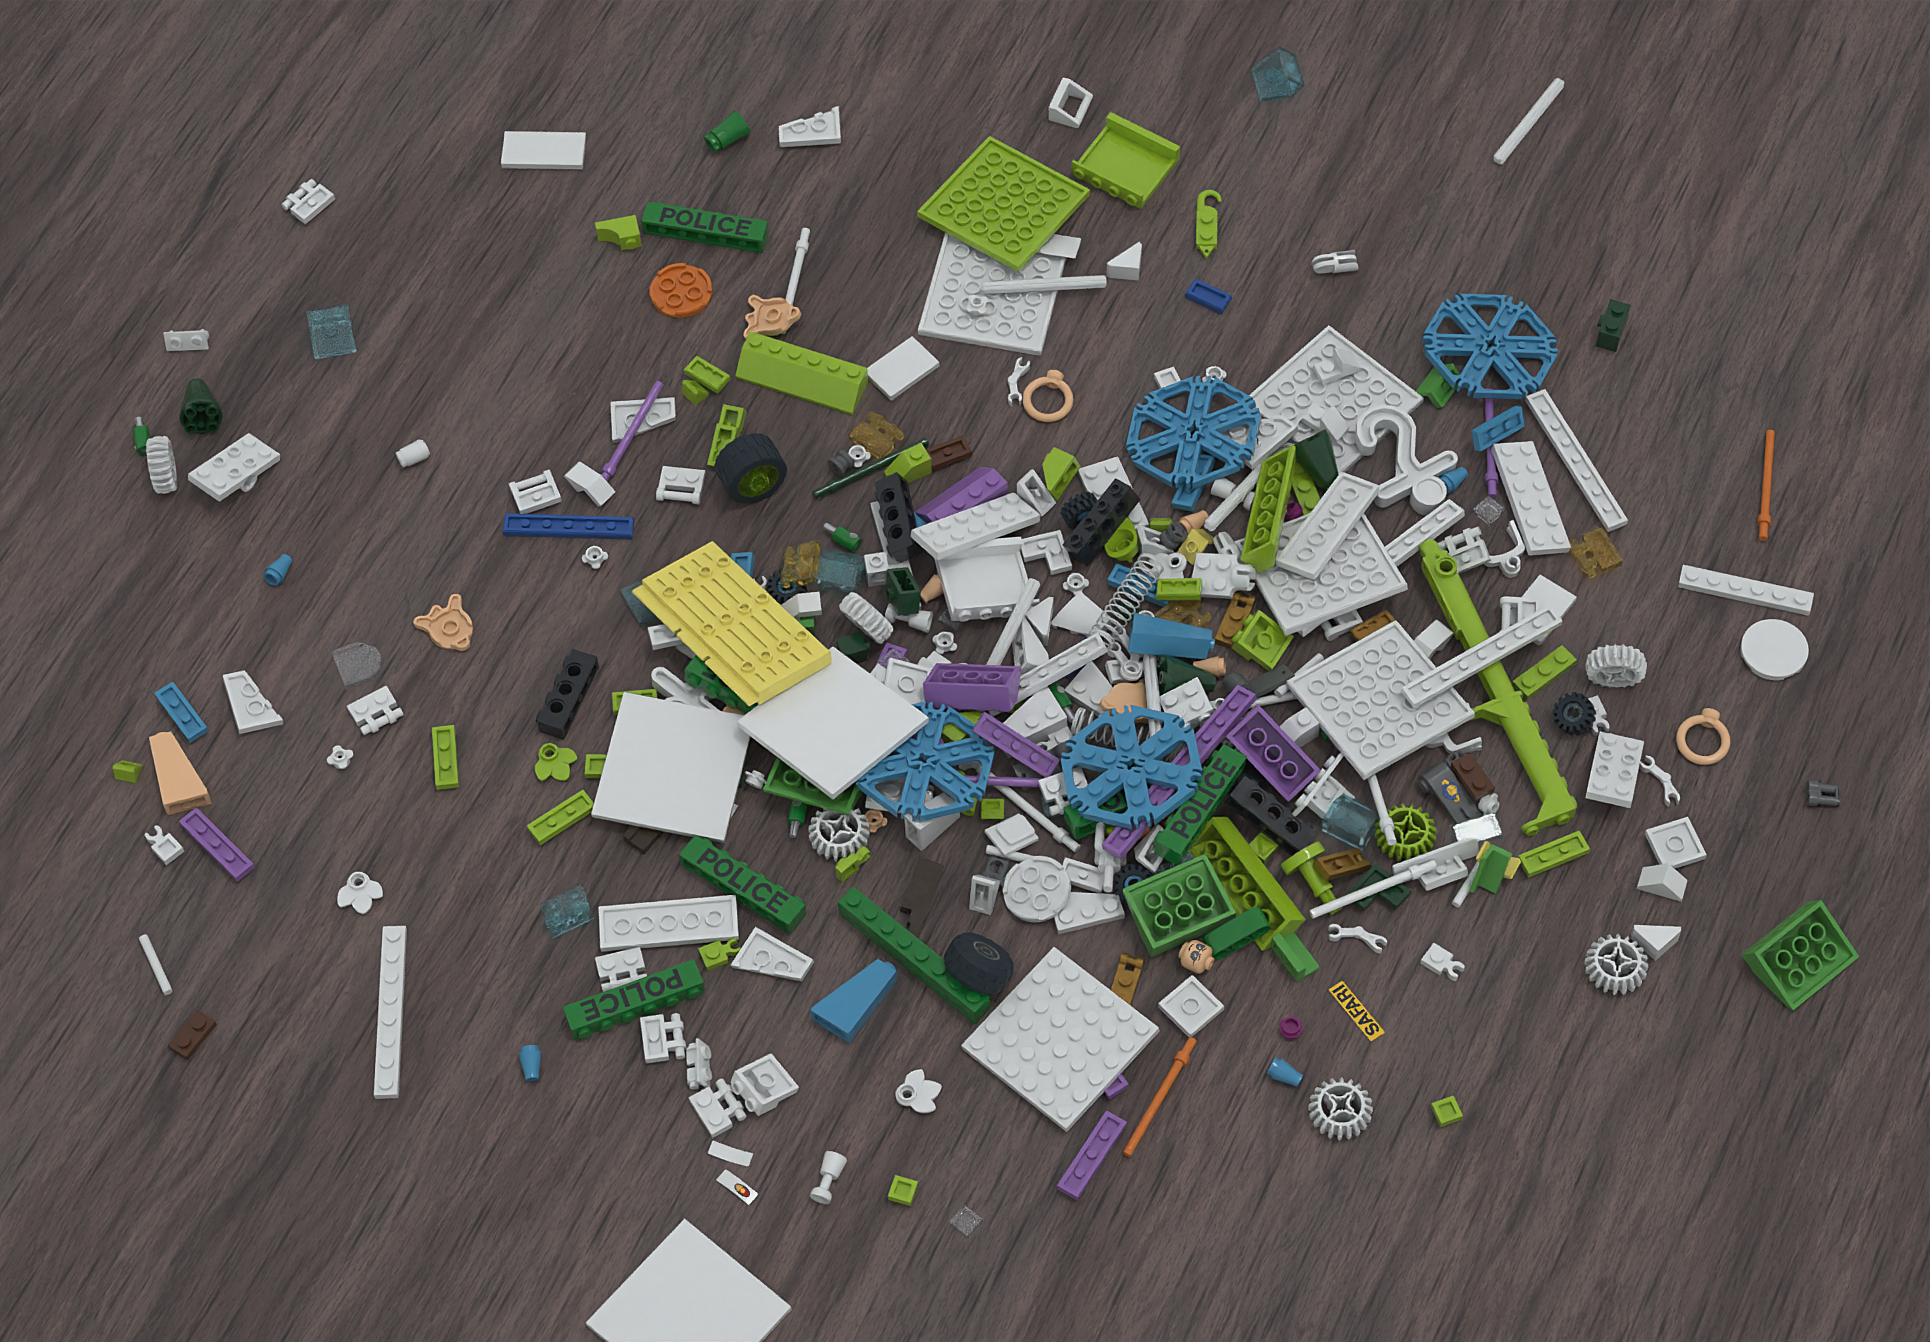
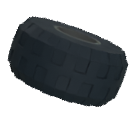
M965 932L957 935L944 954L947 972L961 985L983 995H993L1003 991L1014 972L1013 960L1010 958V955L1000 945L980 934Z

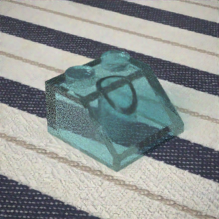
M1278 47L1251 68L1258 97L1262 102L1291 97L1305 86L1296 55L1282 47Z
M348 304L306 311L315 359L357 352L352 317Z
M825 548L816 556L812 582H816L819 586L830 588L831 586L839 587V590L843 592L855 591L860 585L865 570L864 556Z
M1343 793L1334 800L1323 818L1322 831L1363 850L1375 830L1379 814L1376 809Z

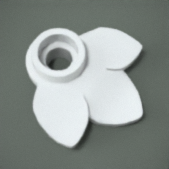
M1175 552L1170 555L1165 553L1153 555L1162 562L1164 571L1159 577H1156L1157 580L1184 578L1183 571L1187 566V560L1183 554ZM1150 558L1149 562L1161 571L1159 564ZM1174 560H1179L1177 565H1172Z
M354 872L348 878L347 885L339 890L338 905L339 907H345L352 904L358 913L366 914L371 909L372 899L383 897L382 887L378 882L371 881L367 874ZM363 882V884L355 886L356 883Z
M922 1069L910 1072L906 1076L905 1083L897 1088L896 1100L903 1106H911L916 1112L930 1113L936 1110L932 1100L938 1096L942 1086L934 1081L924 1080ZM905 1093L912 1095L910 1098L903 1097Z

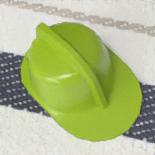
M1129 518L1123 521L1104 545L1108 556L1119 561L1132 563V558L1138 553L1139 542L1134 524Z

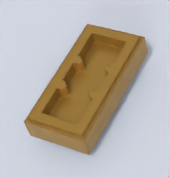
M1385 609L1351 629L1350 635L1357 642L1395 621V619Z

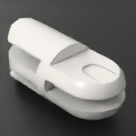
M1355 250L1319 255L1312 261L1313 270L1320 274L1350 272L1359 269Z
M1219 532L1213 540L1218 554L1238 555L1240 557L1239 563L1246 564L1241 560V552L1230 535L1226 532Z

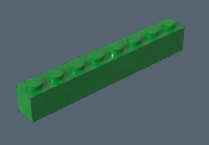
M852 887L838 901L839 915L971 1022L976 1024L991 1009L989 995L980 994L961 985L947 972L942 957L855 887Z

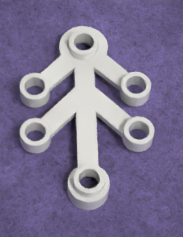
M1143 610L1138 613L1142 615L1155 617L1152 612ZM1115 626V627H1114V629H1115L1116 631H1118V632L1121 631V627H1120V626ZM1123 627V632L1119 634V638L1114 640L1120 641L1128 651L1129 637ZM1112 632V637L1116 638L1117 634ZM1115 642L1107 654L1115 657L1121 664L1120 674L1123 678L1129 681L1138 680L1144 671L1143 662L1139 663V658L1143 657V654L1129 652L1131 657L1128 660L1121 651L1120 644Z

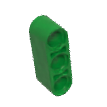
M1254 907L1209 932L1202 940L1204 944L1212 948V957L1215 958L1214 961H1217L1270 931L1271 926L1261 908Z

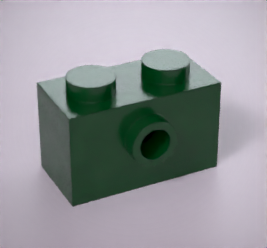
M1610 299L1605 315L1601 314L1597 326L1600 327L1596 347L1614 352L1617 351L1628 319L1630 304Z
M909 568L887 569L886 598L891 602L897 616L919 614L921 591Z

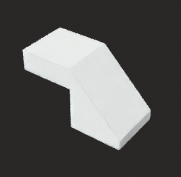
M578 462L564 475L577 492L585 491L597 506L604 504L615 493L614 489L602 475L581 462Z
M819 592L797 594L781 605L796 620H800V617L822 615Z
M1435 620L1416 637L1414 642L1431 659L1436 651L1444 649L1454 632L1439 620Z

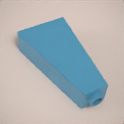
M1134 613L1129 632L1127 652L1207 659L1208 651H1213L1215 639H1212V630Z
M879 959L875 960L814 1005L810 1010L811 1019L850 1044L898 981L896 968L889 962H882Z

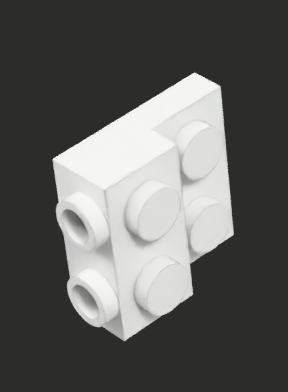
M1198 677L1160 696V704L1165 713L1179 715L1180 718L1184 719L1185 725L1181 728L1191 725L1193 729L1201 724H1205L1215 712Z
M772 1054L736 1070L731 1080L733 1092L736 1095L741 1094L745 1099L746 1108L750 1112L754 1111L758 1116L776 1108L779 1101L797 1093L799 1086Z

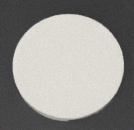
M1776 619L1762 620L1750 626L1745 632L1740 646L1741 657L1751 668V671L1769 680H1784V678L1799 673L1805 666L1809 653L1808 643L1802 632L1792 624Z
M1033 856V858L1016 864L1010 869L1005 877L1002 890L1005 903L1013 915L1027 922H1042L1053 918L1066 906L1071 894V882L1066 870L1058 861L1046 856Z

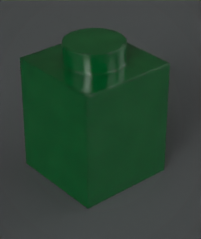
M861 631L836 638L837 650L857 664L868 661V652L871 651L868 639L863 638Z

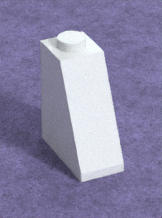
M943 792L924 803V806L928 809H935L951 805L955 801ZM960 812L919 822L920 814H918L916 821H912L913 814L907 813L904 816L906 838L922 851L960 817Z

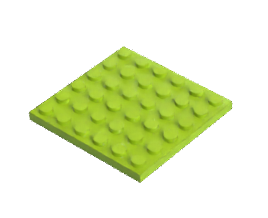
M989 136L917 211V217L1019 272L1090 196V189Z

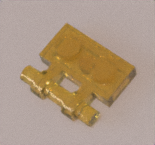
M870 411L867 418L872 422L867 424L862 420L849 433V439L863 446L866 451L876 458L881 459L895 448V442L892 439L896 437L902 440L905 433L896 424L887 422L881 414ZM880 427L887 431L884 435L878 431Z
M1603 527L1583 534V543L1581 544L1576 539L1569 541L1572 555L1577 557L1581 570L1589 578H1593L1597 574L1594 567L1598 566L1603 573L1622 565L1623 560ZM1589 551L1593 558L1588 559L1585 552Z
M817 540L799 544L796 553H794V547H786V552L782 558L784 568L780 574L782 587H790L791 581L798 586L816 581L821 545Z
M1173 600L1154 614L1156 618L1182 624L1191 618L1193 622L1189 625L1200 628L1205 627L1207 622L1212 619L1209 612L1203 615L1199 613L1202 610V604L1198 600Z

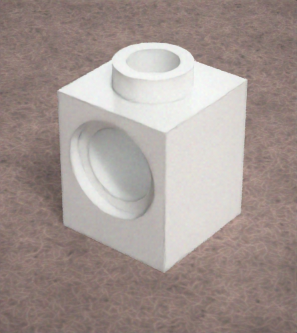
M886 552L864 555L868 587L885 585L887 569H889Z

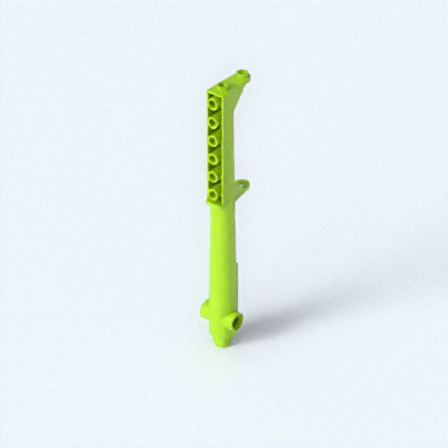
M1434 539L1422 542L1419 545L1422 556L1421 569L1451 630L1454 632L1456 640L1460 639L1465 651L1489 639V636L1457 572L1456 560L1449 555L1448 551L1441 550ZM1499 660L1477 672L1491 701L1472 708L1475 716L1470 720L1483 718L1503 726L1543 805L1537 819L1521 827L1522 832L1529 837L1537 834L1540 829L1555 824L1563 825L1574 818L1577 803L1575 798L1570 796L1567 791L1568 785L1565 778L1560 777L1557 771L1558 765L1555 758H1551L1548 753L1549 747L1546 740L1541 739L1537 722L1535 720L1532 721L1529 715L1530 709L1527 702L1522 701V691L1515 692Z

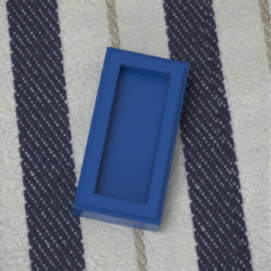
M1195 279L1185 293V298L1223 314L1232 300V295Z

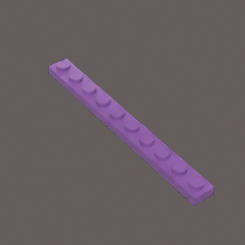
M1237 685L1195 734L1201 765L1257 700L1256 694ZM1188 745L1171 762L1172 764L1185 766L1190 763ZM1153 784L1148 789L1150 802L1154 806H1159L1178 790ZM1140 821L1139 829L1135 828L1134 822H1132L1133 830L1117 826L1102 843L1103 850L1122 859L1147 830V821Z

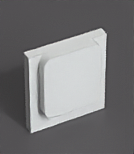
M1020 814L985 829V834L1004 857L1039 841L1034 828Z

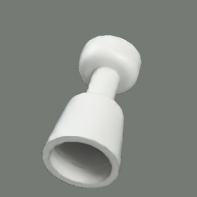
M1222 477L1215 480L1211 494L1226 499L1236 489V485ZM1252 491L1242 500L1244 502L1243 507L1248 511L1252 509L1255 492Z
M889 603L885 618L890 623H894L896 619L907 621L910 627L928 633L932 623L933 612L919 610V614L897 616L892 604Z
M832 1151L825 1152L820 1170L823 1179L820 1187L813 1188L810 1193V1197L814 1201L822 1204L830 1203L832 1198L831 1193L828 1191L832 1180L838 1179L847 1162V1159L841 1154Z

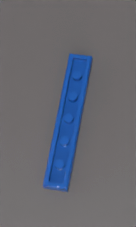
M505 513L503 535L633 539L634 517Z

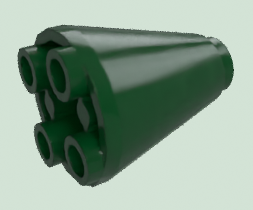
M192 379L187 385L180 410L179 419L181 425L184 427L185 432L189 434L216 432L222 422L221 407L202 379Z
M1325 429L1294 444L1296 447V461L1318 487L1323 488L1324 492L1329 489L1339 475L1331 436Z
M1159 655L1157 669L1159 696L1196 677L1200 680L1206 694L1214 691L1216 678L1209 671L1169 655Z

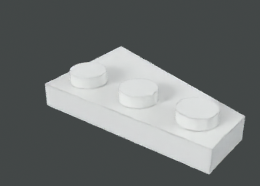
M839 106L832 108L830 112L824 114L819 112L814 114L815 117L806 120L801 118L779 126L780 147L841 143Z
M674 397L655 399L634 436L675 421ZM645 399L611 402L613 444L623 439Z
M1091 661L1084 666L1065 688V693L1070 699L1090 712L1094 711V714L1099 717L1100 714L1105 713L1100 707V702L1103 697L1109 694L1113 687Z
M245 670L223 675V682L239 734L283 725V719L272 709L270 702L265 700L259 692V688Z
M1071 892L1066 906L1053 919L1059 935L1125 918V913L1119 900V895Z
M755 927L733 960L731 967L803 981L814 961Z

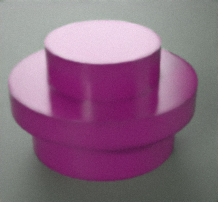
M1296 502L1287 504L1284 520L1290 521L1300 517L1303 510L1302 506Z
M1293 1016L1284 1018L1279 1025V1031L1286 1039L1298 1038L1303 1030L1301 1021Z

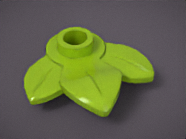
M552 743L544 744L539 750V760L535 764L536 776L540 781H544L550 776L558 781H567L570 777L569 764L578 759L575 752L569 748H559ZM550 753L554 754L551 757H546Z

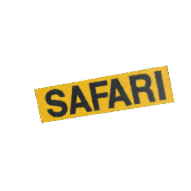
M1343 981L1329 989L1331 994L1371 1042L1385 1033Z

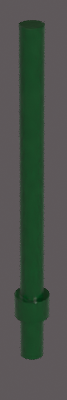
M923 438L837 480L835 478L826 482V485L813 490L812 494L817 499L829 492L832 494L839 491L840 487L892 463L902 451L920 443L924 447L928 446V441L926 438Z

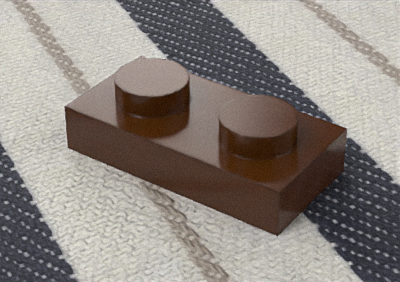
M963 435L926 449L931 457L932 471L972 456V451Z
M1471 752L1451 762V768L1474 801L1494 792V785Z
M196 1010L168 1044V1047L184 1059L189 1060L217 1024L213 1019Z

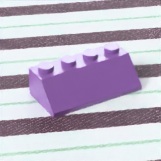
M980 466L916 510L915 513L929 524L1007 495L1008 482L994 468Z
M936 663L923 682L925 701H927L926 707H928L930 702H933V708L937 710L941 708L942 704H945V708H948L949 705L958 711L965 709H975L980 712L986 710H997L998 712L1011 711L1018 699L1021 666Z
M1255 705L1226 735L1233 745L1242 754L1247 756V759L1288 802L1321 771L1259 705Z

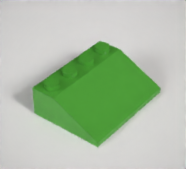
M778 757L763 788V792L845 815L851 813L864 793L858 789V785L854 782L832 799Z
M1206 853L1123 889L1140 937L1151 958L1213 931L1234 919L1236 911Z
M1822 900L1806 902L1741 954L1753 973L1791 1011L1859 958Z

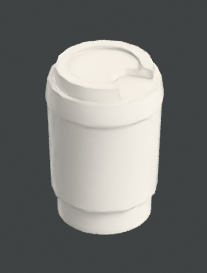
M419 439L401 448L395 454L404 468L427 459L430 452L425 442Z

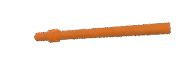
M1774 430L1766 431L1761 512L1758 515L1757 523L1760 541L1768 539V527L1771 525L1769 510Z
M1189 1037L1182 1050L1177 1052L1174 1057V1064L1124 1148L1123 1155L1131 1157L1180 1070L1190 1060L1189 1055L1197 1043L1196 1039Z

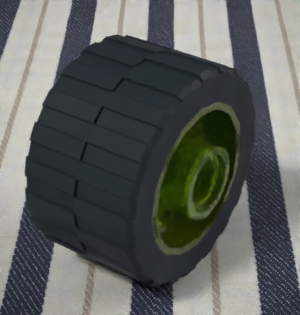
M761 433L746 434L734 439L719 452L714 464L715 472L730 498L734 499L735 502L743 504L755 503L769 497L779 489L787 475L786 463L774 443L768 436Z

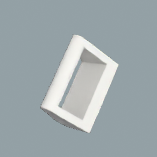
M1063 77L1049 105V120L1079 128L1093 95L1072 80ZM1069 95L1083 99L1075 118L1062 110Z

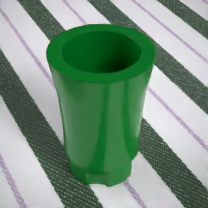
M733 110L725 120L704 136V140L709 149L717 153L738 139L749 135L751 131L745 119L736 110Z

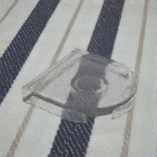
M356 642L331 651L346 690L371 681L381 670L382 659L379 651L374 646L363 644V642Z

